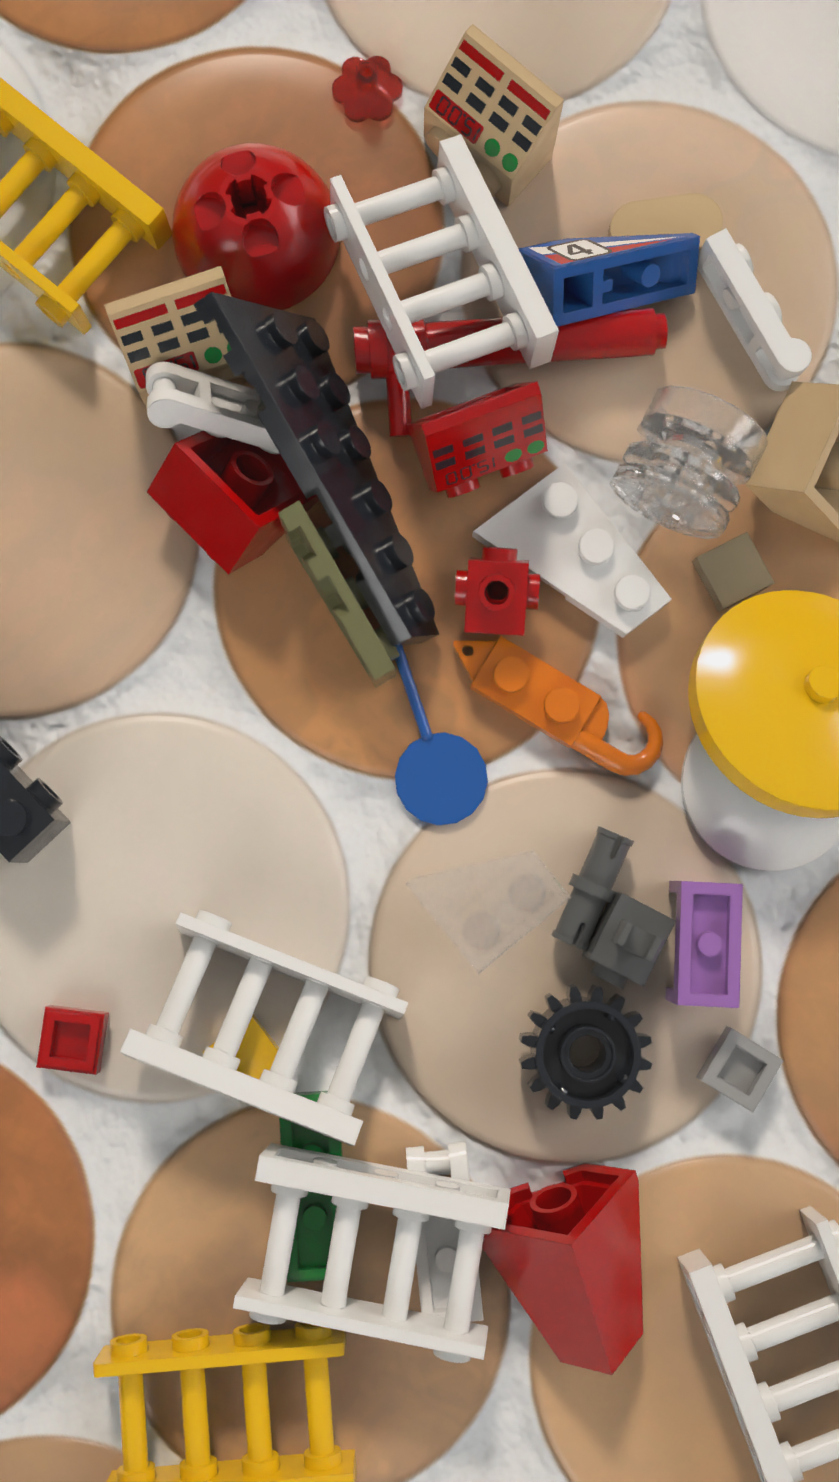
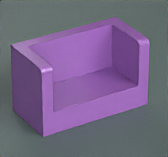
M669 881V893H677L674 987H666L665 999L676 1005L739 1008L743 884Z

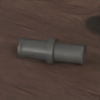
M600 826L596 830L597 834L579 875L573 873L569 885L573 886V890L557 927L551 934L553 937L567 944H574L575 947L585 951L589 947L588 943L606 902L612 903L617 894L612 888L629 848L634 843V841Z

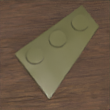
M300 501L278 512L288 543L374 686L377 688L395 677L396 668L392 660L400 655L396 647L391 645L381 626L373 630L363 612L369 605L357 587L355 579L352 576L344 579L334 562L339 557V554L322 526L318 529L314 527Z

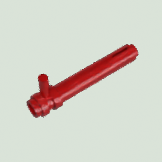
M653 308L628 309L558 326L559 333L551 362L653 356L656 349H665L667 345L668 327L666 316L664 313L655 314ZM503 317L425 322L422 319L411 324L423 350L426 351L501 324ZM367 320V326L353 327L356 375L370 374L371 380L386 379L390 437H408L410 434L406 424L412 422L410 389L404 391L397 379L393 366V356L396 354L380 320ZM507 347L452 368L526 364L520 349L514 351L511 347Z

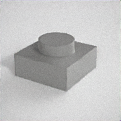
M726 1026L699 1071L697 1078L753 1113L784 1060L736 1030Z

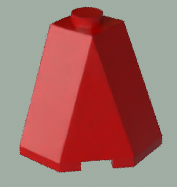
M584 1163L563 1170L564 1182L549 1185L534 1192H531L528 1182L510 1188L505 1230L492 1227L490 1234H484L482 1248L560 1362L613 1375L643 1335L639 1180L636 1170Z

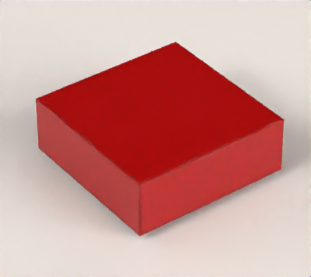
M55 1005L46 1006L36 1067L92 1075L100 1073L109 1012Z

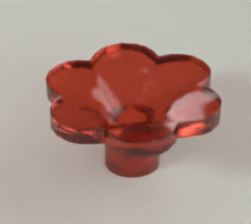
M378 55L372 56L367 60L360 57L348 58L342 65V75L332 83L334 100L344 105L345 116L350 121L356 123L363 122L367 118L380 122L387 120L393 112V102L402 96L403 91L402 81L397 75L391 73L389 61Z

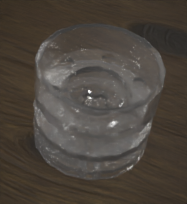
M670 385L659 388L637 428L641 441L629 444L623 456L625 463L619 464L610 482V486L614 494L627 506L665 528L702 539L719 538L730 521L728 513L737 507L741 499L738 488L735 485L746 484L752 477L768 445L766 433L749 415L735 405L712 394L682 386Z

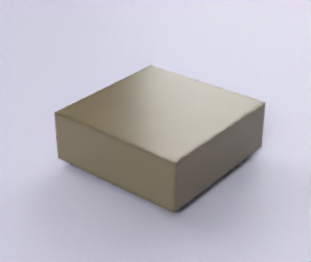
M748 532L696 557L692 561L718 612L747 599L775 583Z

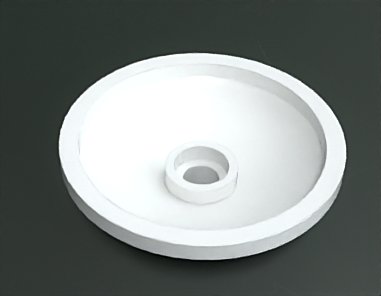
M697 733L695 734L688 746L682 765L681 793L683 804L692 826L701 839L714 852L742 867L762 871H781L800 867L814 861L831 849L839 840V817H800L778 811L756 801L735 786L718 769L701 744Z

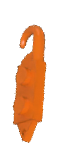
M500 636L498 641L455 640L453 642V648L472 681L470 685L471 690L567 748L571 747L610 772L623 776L639 775L652 768L660 758L664 745L662 730L657 721L647 712H639L637 719L646 728L648 742L640 753L634 755L626 754L602 740L608 728L609 711L607 703L599 694ZM469 647L472 649L473 654L465 656L462 653V649Z

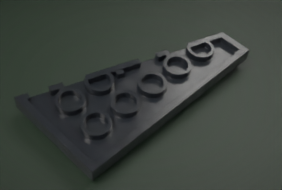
M210 292L193 305L204 324H209L215 320L232 348L223 357L235 377L243 375L261 398L262 402L258 405L257 415L304 496L308 499L316 494L333 522L324 528L335 548L342 546L358 565L360 571L356 575V585L391 645L420 644L439 635L434 621L435 608L426 591L421 588L412 566L414 561L412 549L407 540L399 533L391 512L393 506L391 496L384 484L378 480L370 459L371 446L369 440L356 424L349 406L350 393L348 387L335 371L328 353L330 348L329 339L324 329L314 318L215 292Z

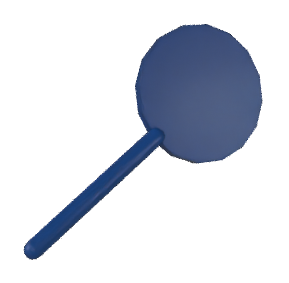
M403 645L395 646L400 655L395 661L421 738L412 742L399 758L395 772L397 795L405 809L420 821L438 826L455 824L473 814L483 801L488 784L486 764L477 748L463 737L445 732L432 734Z

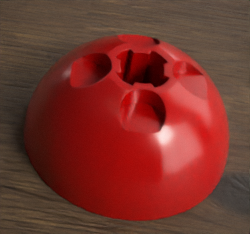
M242 143L215 152L203 160L190 173L175 203L172 220V239L182 272L186 277L221 266L231 297L280 310L300 303L315 292L325 281L338 254L340 241L334 242L324 217V207L330 205V191L320 175L308 163L283 148L263 143Z

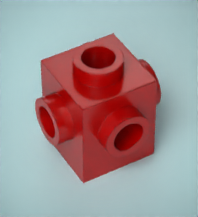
M482 547V558L470 557L468 560V570H457L455 605L466 606L464 632L524 636L526 609L538 610L540 574H528L529 560H517L518 549ZM492 581H501L506 584L509 593L501 599L493 598L487 591V585Z

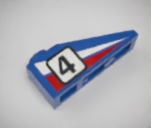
M694 233L566 238L519 248V251L558 327L694 294L696 291L700 236Z

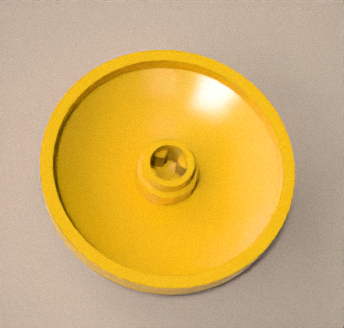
M781 590L756 595L742 601L726 612L706 635L695 654L688 683L689 707L695 730L701 744L718 769L735 786L756 801L778 811L800 817H839V600L827 595L800 590Z

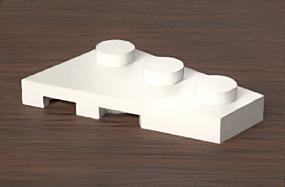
M566 463L562 464L473 531L472 537L487 547L518 549L517 560H529L528 574H540V580L563 594L568 602L622 638L672 600Z

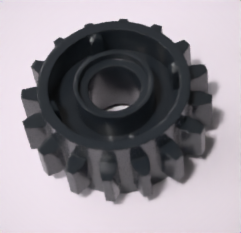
M574 984L567 985L566 999L559 1001L552 994L548 993L544 996L548 1009L543 1014L530 1010L528 1013V1017L535 1024L533 1033H520L519 1040L530 1047L531 1054L519 1058V1064L522 1069L536 1070L537 1073L532 1076L527 1084L532 1092L548 1088L549 1091L546 1094L544 1103L549 1109L554 1110L563 1101L566 1103L567 1114L571 1119L577 1120L582 1108L590 1109L596 1120L603 1119L604 1106L613 1104L622 1111L626 1108L622 1096L629 1089L637 1093H641L643 1090L642 1085L636 1078L639 1070H650L652 1067V1063L641 1056V1048L652 1043L651 1037L647 1034L636 1033L634 1029L643 1019L640 1013L637 1011L628 1012L624 1015L620 1013L624 1007L625 998L616 993L605 1003L603 1002L602 987L592 984L587 997L581 996L577 986ZM590 1035L596 1037L600 1049L596 1060L587 1066L572 1064L569 1052L573 1042L581 1036Z

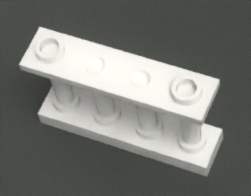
M461 134L439 141L437 169L432 170V177L360 202H353L341 175L330 178V205L324 207V217L329 233L334 242L343 241L396 354L393 356V366L397 379L404 391L412 389L421 409L432 405L435 373L507 347H511L514 351L520 349L529 369L551 362L559 330ZM439 201L442 205L449 204L455 217V225L378 252L365 227L366 225ZM459 249H463L465 253H473L479 266L478 274L400 301L388 276L390 273ZM484 297L490 302L496 300L503 315L501 324L429 350H423L411 323Z
M199 910L195 918L180 912L176 926L180 933L192 937L193 940L156 1025L149 1024L145 1034L130 1028L120 1053L354 1146L363 1121L351 1116L355 1105L350 1103L383 1014L400 1020L406 1011L408 1002L396 998L399 989L387 982L366 976L364 983L360 984L231 933L229 930L232 923L210 912ZM215 947L248 959L249 962L213 1048L207 1046L201 1057L180 1048L184 1037L180 1036L179 1032ZM271 969L301 980L305 984L270 1071L264 1069L260 1079H256L237 1071L241 1060L236 1058V1054ZM331 992L359 1003L361 1007L328 1092H321L317 1102L294 1094L298 1082L294 1081L293 1077L326 994Z
M271 1143L259 1155L255 1181L271 1184V1191L276 1194L262 1279L250 1277L246 1279L235 1295L234 1309L248 1311L251 1319L264 1324H282L287 1319L433 1349L436 1357L449 1362L465 1363L470 1361L471 1357L484 1360L488 1326L471 1323L470 1319L484 1234H490L492 1227L505 1230L511 1189ZM308 1191L332 1196L331 1202L337 1206L322 1292L286 1285L300 1199L306 1197ZM369 1203L393 1208L392 1214L398 1217L384 1304L347 1297L361 1210L367 1209ZM430 1215L455 1220L454 1226L459 1229L445 1317L408 1310L422 1223L429 1221Z
M811 1206L799 1210L809 1236L730 1267L724 1268L721 1263L713 1266L700 1249L677 1257L761 1482H800L804 1480L803 1472L839 1459V1428L791 1447L788 1441L779 1444L772 1425L773 1422L781 1420L779 1412L838 1390L839 1360L768 1387L765 1381L759 1384L756 1383L749 1364L758 1360L757 1352L839 1321V1225L834 1219L828 1221ZM819 1261L831 1295L747 1328L743 1322L734 1324L727 1303L736 1300V1292Z

